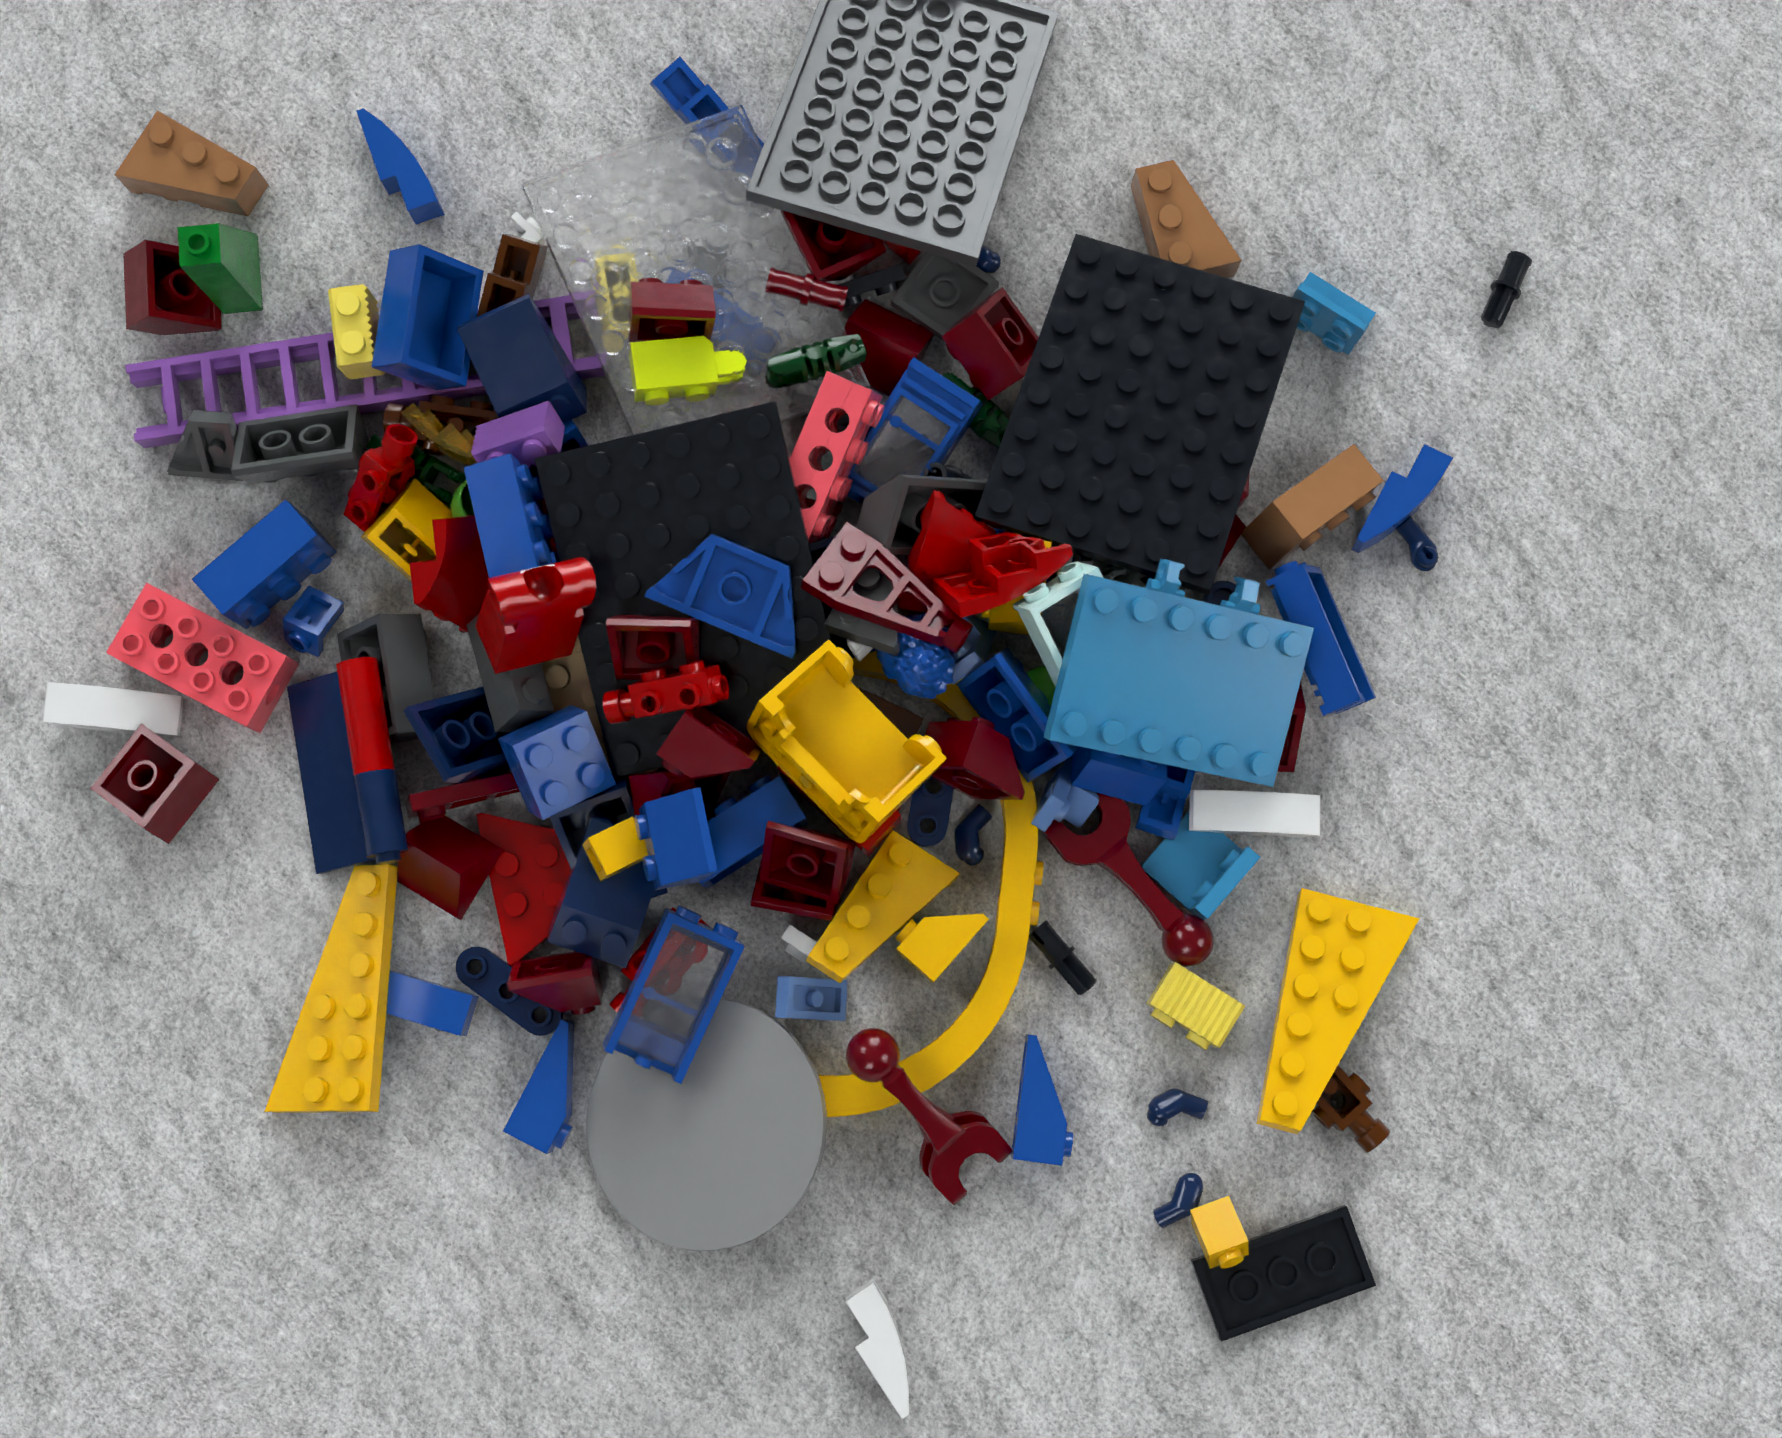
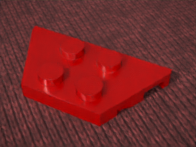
M478 813L476 817L480 836L503 849L489 873L508 966H513L514 962L522 961V958L548 939L550 924L571 868L554 829Z

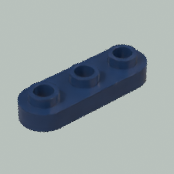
M932 776L912 794L907 823L909 837L915 844L921 847L936 846L944 839L948 828L954 789L941 781L939 782L942 788L938 793L932 794L927 791V782L933 779L937 780ZM924 819H931L935 823L934 831L931 833L922 832L919 826L920 822Z
M470 947L459 955L456 961V974L463 984L529 1033L543 1036L555 1032L560 1020L563 1019V1012L515 993L510 999L503 997L501 990L507 984L512 966H508L507 962L484 947ZM475 959L480 960L482 963V970L477 975L472 974L469 969L470 963ZM539 1007H543L547 1011V1019L543 1023H538L534 1019V1012Z

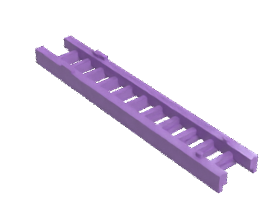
M595 291L534 301L548 326L552 325L553 334L581 379L610 375L608 360L605 354L574 359L568 320L600 316L599 302ZM333 332L125 365L126 373L130 375V383L136 388L163 384V387H161L163 411L167 414L168 423L136 428L137 433H134V440L143 448L179 443L188 420L183 421L178 382L202 378L206 411L222 412L217 376L241 372L246 411L233 413L237 431L239 422L355 404H357L360 414L385 411L388 403L403 404L410 407L419 405L420 401L430 402L433 395L445 396L454 400L486 395L487 392L478 374L468 376L467 385L464 387L434 390L403 378V386L378 390L376 376L363 378V393L339 396L334 363L336 355ZM320 360L325 399L300 402L295 363ZM281 366L286 405L261 408L256 369Z

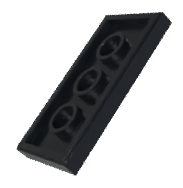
M1345 1205L1248 1239L1249 1255L1244 1256V1260L1233 1267L1223 1269L1219 1265L1210 1269L1204 1255L1191 1260L1217 1336L1221 1342L1376 1286L1348 1208Z

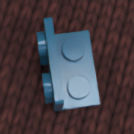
M1312 272L1308 274L1303 283H1300L1293 295V298L1305 301L1297 329L1314 333L1322 338V343L1327 348L1335 352H1344L1347 355L1350 354L1376 312Z
M1188 811L1180 821L1175 839L1165 838L1141 867L1149 877L1188 911L1206 920L1260 859V856L1250 847L1239 848L1223 833L1189 831Z

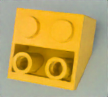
M414 478L364 532L361 538L412 582L411 562L436 559L432 520L452 518V512Z

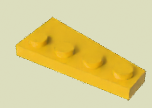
M892 830L809 953L806 962L838 983H841L873 955L892 935L894 936L912 917L930 904L940 892L949 887L958 878L960 873Z

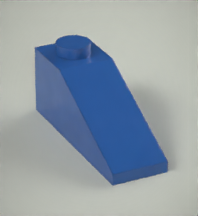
M568 1019L560 1020L503 1132L545 1154L553 1152L555 1146L562 1149L573 1128L567 1123L572 1116L574 1022Z
M1026 1034L1011 1158L1062 1166L1063 1157L1071 1156L1073 1132H1067V1121L1036 1035Z

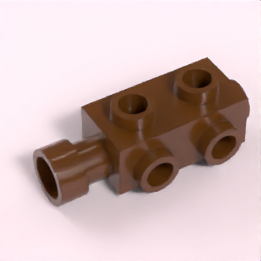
M433 395L430 402H419L418 411L407 409V406L403 404L388 403L384 413L383 429L385 433L388 425H405L417 434V444L419 447H422L423 452L438 456L446 455V451L459 452L461 457L476 461L471 452L473 449L472 445H474L473 440H475L474 435H476L475 431L477 430L476 426L498 419L499 416L496 411H493V405L486 402L471 401L469 407L455 406V400L449 397ZM440 426H448L449 430L446 435L436 434Z
M1337 1066L1315 1108L1312 1110L1315 1118L1328 1130L1334 1127L1336 1130L1344 1131L1348 1127L1356 1136L1354 1141L1365 1153L1375 1149L1390 1134V1130L1379 1118L1374 1120L1366 1111L1373 1104L1366 1096L1371 1091L1368 1085L1354 1072L1348 1077ZM1338 1092L1343 1097V1104L1339 1108H1334L1331 1105L1330 1099L1334 1093Z

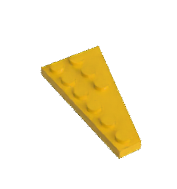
M391 864L354 866L264 1112H379L397 866Z
M1301 888L1297 895L1256 1124L1298 1134L1302 1130L1420 918Z

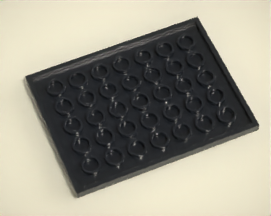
M1075 234L975 513V520L984 522L990 527L1019 534L1023 537H1034L1043 539V541L1052 542L1051 546L1054 547L1070 544L1073 553L1153 578L1156 577L1160 559L1179 562L1185 565L1180 570L1178 578L1181 582V587L1209 595L1305 301Z
M775 401L535 458L559 560L565 561L584 557L593 567L596 577L595 597L589 606L582 608L584 617L578 637L613 778L664 767L661 764L663 758L656 753L687 709L639 718L632 716L630 721L610 724L603 710L604 693L618 689H624L626 692H629L628 685L639 680L616 679L606 629L607 618L615 615L689 616L644 596L649 588L659 582L673 567L691 554L711 534L725 538L790 566L796 638V654L793 659L699 620V661L703 660L705 667L719 665L721 675L723 674L726 677L729 685L728 699L703 707L754 741L747 730V722L758 701L828 639L833 643L831 634L824 625L827 619L824 603L801 589L802 580L813 567L814 561L777 403Z

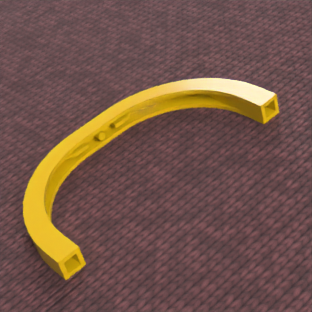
M877 651L868 653L860 662L856 658H852L854 662V675L882 679L898 684L897 680L888 679L883 673L882 664L877 658ZM958 682L947 684V689L944 693L936 695L934 699H929L953 718L971 721L972 717H980L956 685ZM1020 771L1019 775L1025 791L1023 799L1000 800L1004 827L1003 855L995 931L991 953L983 977L969 1003L952 1025L926 1047L899 1061V1066L904 1068L911 1082L921 1093L930 1089L959 1068L975 1053L992 1032L1006 1010L1017 986L1025 960L1030 925L1037 926L1040 902L1033 901L1034 885L1041 886L1044 862L1037 861L1038 828L1031 824L1037 809L1032 780L1027 782ZM818 1074L825 1096L827 1117L859 1115L901 1103L894 1095L882 1087L881 1082H865L854 1074Z

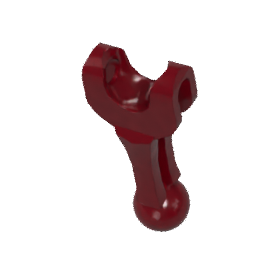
M1096 792L1099 797V803L1096 806L1099 813V825L1094 832L1088 835H1076L1066 828L1062 822H1058L1055 819L1045 832L1042 831L1045 838L1065 862L1077 866L1097 864L1115 876L1131 891L1151 915L1159 930L1163 932L1162 947L1171 961L1181 966H1195L1209 957L1214 945V936L1208 923L1198 916L1184 914L1171 903L1151 881L1136 860L1127 841L1131 825L1130 810L1122 799Z
M878 1028L861 1030L852 1037L846 1049V1061L850 1071L857 1078L865 1082H881L882 1087L894 1095L909 1110L924 1137L919 1154L920 1168L944 1197L953 1205H956L967 1195V1190L959 1179V1169L966 1158L975 1153H986L994 1158L997 1163H1001L1013 1150L981 1113L962 1111L950 1114L925 1097L911 1082L904 1068L899 1066L900 1051L892 1035Z

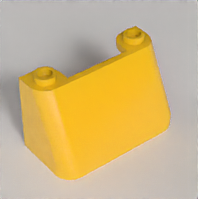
M828 639L758 701L747 722V730L755 743L850 839L863 843L947 758L942 754L939 744L930 736L914 734L908 739L851 682L854 676V662L851 656L843 648L836 647Z

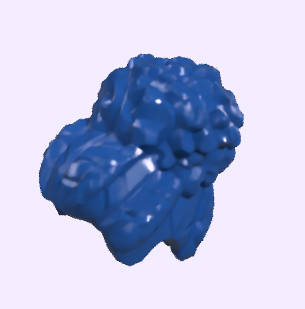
M926 613L902 616L912 621H921ZM898 632L900 652L897 656L877 649L876 654L882 664L883 673L888 679L897 680L899 687L907 695L934 699L936 695L944 693L947 689V684H951L954 680L953 667L955 666V659L949 654V649L943 645L940 647Z

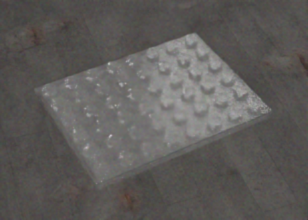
M743 105L523 182L525 196L632 435L774 401L777 403L781 424L806 415L810 412L824 377H819L817 380H809L803 384L798 383L788 387L772 389L768 387L765 380L767 360L774 355L777 356L796 347L801 348L803 345H812L813 342H822L827 338L847 335L836 309L809 302L807 306L799 304L800 300L765 292L771 267L806 277L807 273L811 274L781 214V210L746 200V190L762 147ZM642 278H657L662 280L663 283L679 284L683 280H698L703 285H713L716 319L710 341L713 343L714 351L730 350V352H733V350H739L740 353L743 352L747 364L745 365L742 380L740 379L739 382L735 383L730 382V384L717 385L716 393L703 401L690 402L686 401L685 397L671 398L669 402L655 406L646 405L645 401L635 402L629 362V293L631 282H638ZM861 364L836 374L863 387L869 388L870 386Z

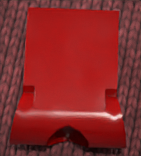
M578 557L487 578L489 590H487L475 627L495 674L572 655L584 617L582 608L592 603L596 592V577L593 567L584 557Z

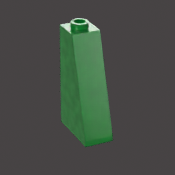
M220 223L177 227L180 267L224 314L263 310L257 234Z

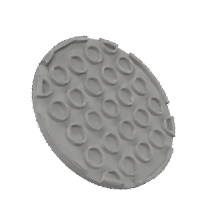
M703 998L678 1002L697 1010ZM720 999L682 1084L675 1082L671 1074L653 1066L650 1069L644 1068L636 1064L632 1057L616 1050L613 1051V1054L607 1053L595 1077L588 1101L586 1117L588 1150L594 1172L607 1198L631 1225L650 1238L669 1246L694 1251H714L732 1248L765 1235L785 1218H788L808 1193V1188L814 1179L817 1168L820 1167L826 1144L827 1110L825 1096L813 1062L809 1060L803 1048L796 1041L797 1038L776 1019L747 1004ZM665 1005L650 1012L643 1018L685 1036L694 1016L670 1005Z

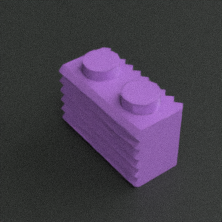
M546 401L476 426L475 440H473L474 445H472L473 449L471 450L472 456L479 463L511 453L522 465L526 464L530 469L531 465L536 466L535 458L561 452L565 425L552 404Z

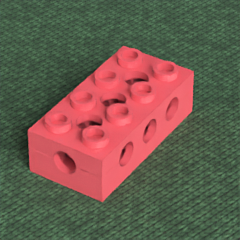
M829 371L824 376L790 456L809 543L820 541L822 537L829 538L837 520V517L832 515L838 500L841 502L845 501L852 486L853 480L848 478L854 463L857 465L861 464L869 445L864 439L870 426L876 428L885 407L880 404L883 396ZM848 414V427L839 433L837 422L841 416ZM831 451L833 456L832 464L828 469L824 470L821 464L822 457L825 453ZM814 488L817 496L816 502L809 508L806 503V495L810 489Z
M147 582L106 652L114 658L259 733L264 728L299 666L298 662ZM173 633L172 642L165 647L167 637ZM208 651V659L204 664L199 665L200 657ZM243 669L242 679L237 684H234L235 674Z

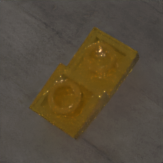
M414 403L401 412L413 428L435 448L464 464L473 465L477 463L471 452L475 438L467 429L459 433L452 423L444 428L430 409L422 413Z

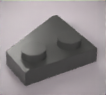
M192 410L168 467V475L242 481L233 477L231 472L237 437L233 413Z
M870 567L866 568L854 584L853 590L856 594L865 598L882 601L888 597L893 587L891 582L878 569ZM897 602L893 607V610L897 614H900V609ZM834 608L824 623L830 634L895 656L900 652L898 632L843 613Z

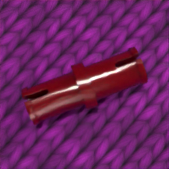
M771 267L765 292L800 300L799 304L807 306L809 302L843 312L849 287L814 279L815 275L807 273L806 277Z

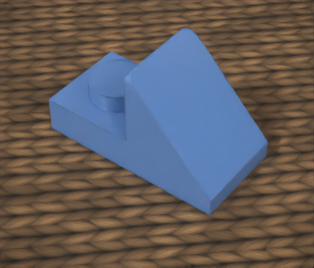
M973 615L963 617L964 620L973 624V628L957 653L949 650V654L955 659V666L953 667L954 680L952 684H955L985 663L997 632L995 630H988L989 622Z
M1070 757L1060 764L1046 784L1031 824L1044 832L1054 819L1058 822L1065 819L1076 827H1081L1099 803V797L1096 792L1071 785L1072 759Z
M777 976L775 1018L846 1021L848 980L838 983L834 979Z

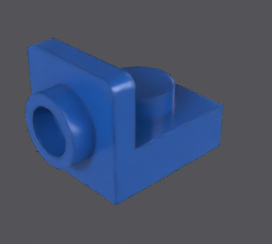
M308 585L283 618L284 640L298 652H308L319 657L323 652V638L344 612V602Z

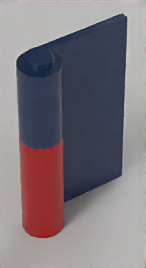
M374 657L344 660L336 664V672L287 686L316 874H323L376 860V864L401 861V853L408 851L378 661Z

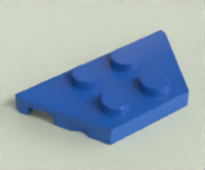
M711 534L691 554L681 560L667 575L646 591L644 597L791 659L795 657L796 638L791 569L789 565Z

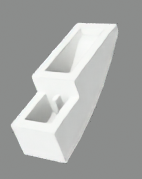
M47 682L43 722L56 727L86 728L119 733H134L142 723L157 735L180 737L184 697L120 688Z
M1190 790L1189 831L1300 838L1320 836V795L1259 791Z
M873 1278L846 1297V1304L866 1333L855 1342V1348L901 1419L909 1415V1384L905 1353L898 1327L889 1305Z

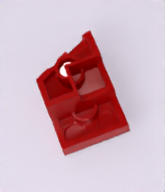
M934 490L920 516L922 530L908 555L909 570L934 594L932 579L971 571L968 540L994 535L996 531L984 522L975 520L973 515L964 508L958 510L946 501L943 493ZM905 593L898 600V606L901 609L927 613L926 607L910 594Z
M475 515L432 520L436 559L410 563L414 604L424 610H431L434 616L442 621L453 622L459 626V631L462 633L468 632L466 625L480 612L487 590H489L487 584L489 576Z
M1009 532L968 540L971 571L932 579L934 595L960 618L985 612L1023 595L1048 579L1073 556L1072 546L1070 544H1062L1046 548L1043 539L1023 537Z

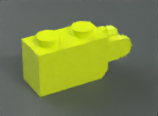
M705 336L630 342L629 362L635 402L645 401L646 405L651 406L665 404L671 398L685 397L686 401L690 402L706 400L710 395L716 393L717 385L730 384V382L735 383L739 382L740 379L742 380L745 365L747 364L743 352L740 353L739 350H733V352H730V350L714 351L713 343Z

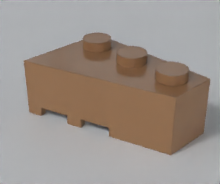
M158 110L114 174L131 193L141 195L148 193L162 196L170 201L178 202V200L199 204L204 208L243 216L250 215L269 186L255 166Z
M1170 160L1136 168L1131 183V190L1149 255L1225 278L1234 277L1242 261L1176 162Z
M1353 444L1272 501L1243 530L1241 536L1270 570L1299 547L1305 551L1322 537L1320 531L1327 527L1331 532L1350 517L1346 512L1352 507L1358 512L1376 498L1372 491L1384 480L1355 444Z

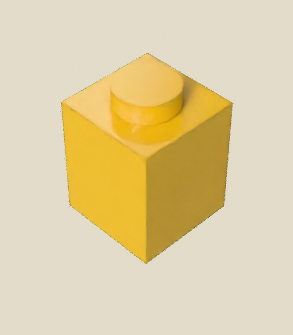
M633 816L587 838L582 844L600 881L643 861V857L648 856L645 839H638Z
M1229 1196L1190 1210L1192 1227L1210 1269L1219 1265L1223 1269L1233 1267L1244 1260V1256L1249 1255L1247 1236Z

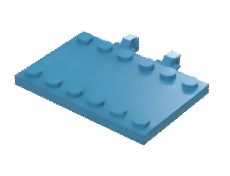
M1160 559L1155 579L1149 578L1145 588L1084 573L1044 738L1273 787L1314 628L1258 615L1260 604H1256L1260 583L1241 577H1234L1237 583L1235 592L1229 596L1228 601L1222 600L1220 605L1184 597L1185 591L1179 590L1181 582L1178 579L1180 570L1185 565L1175 561Z

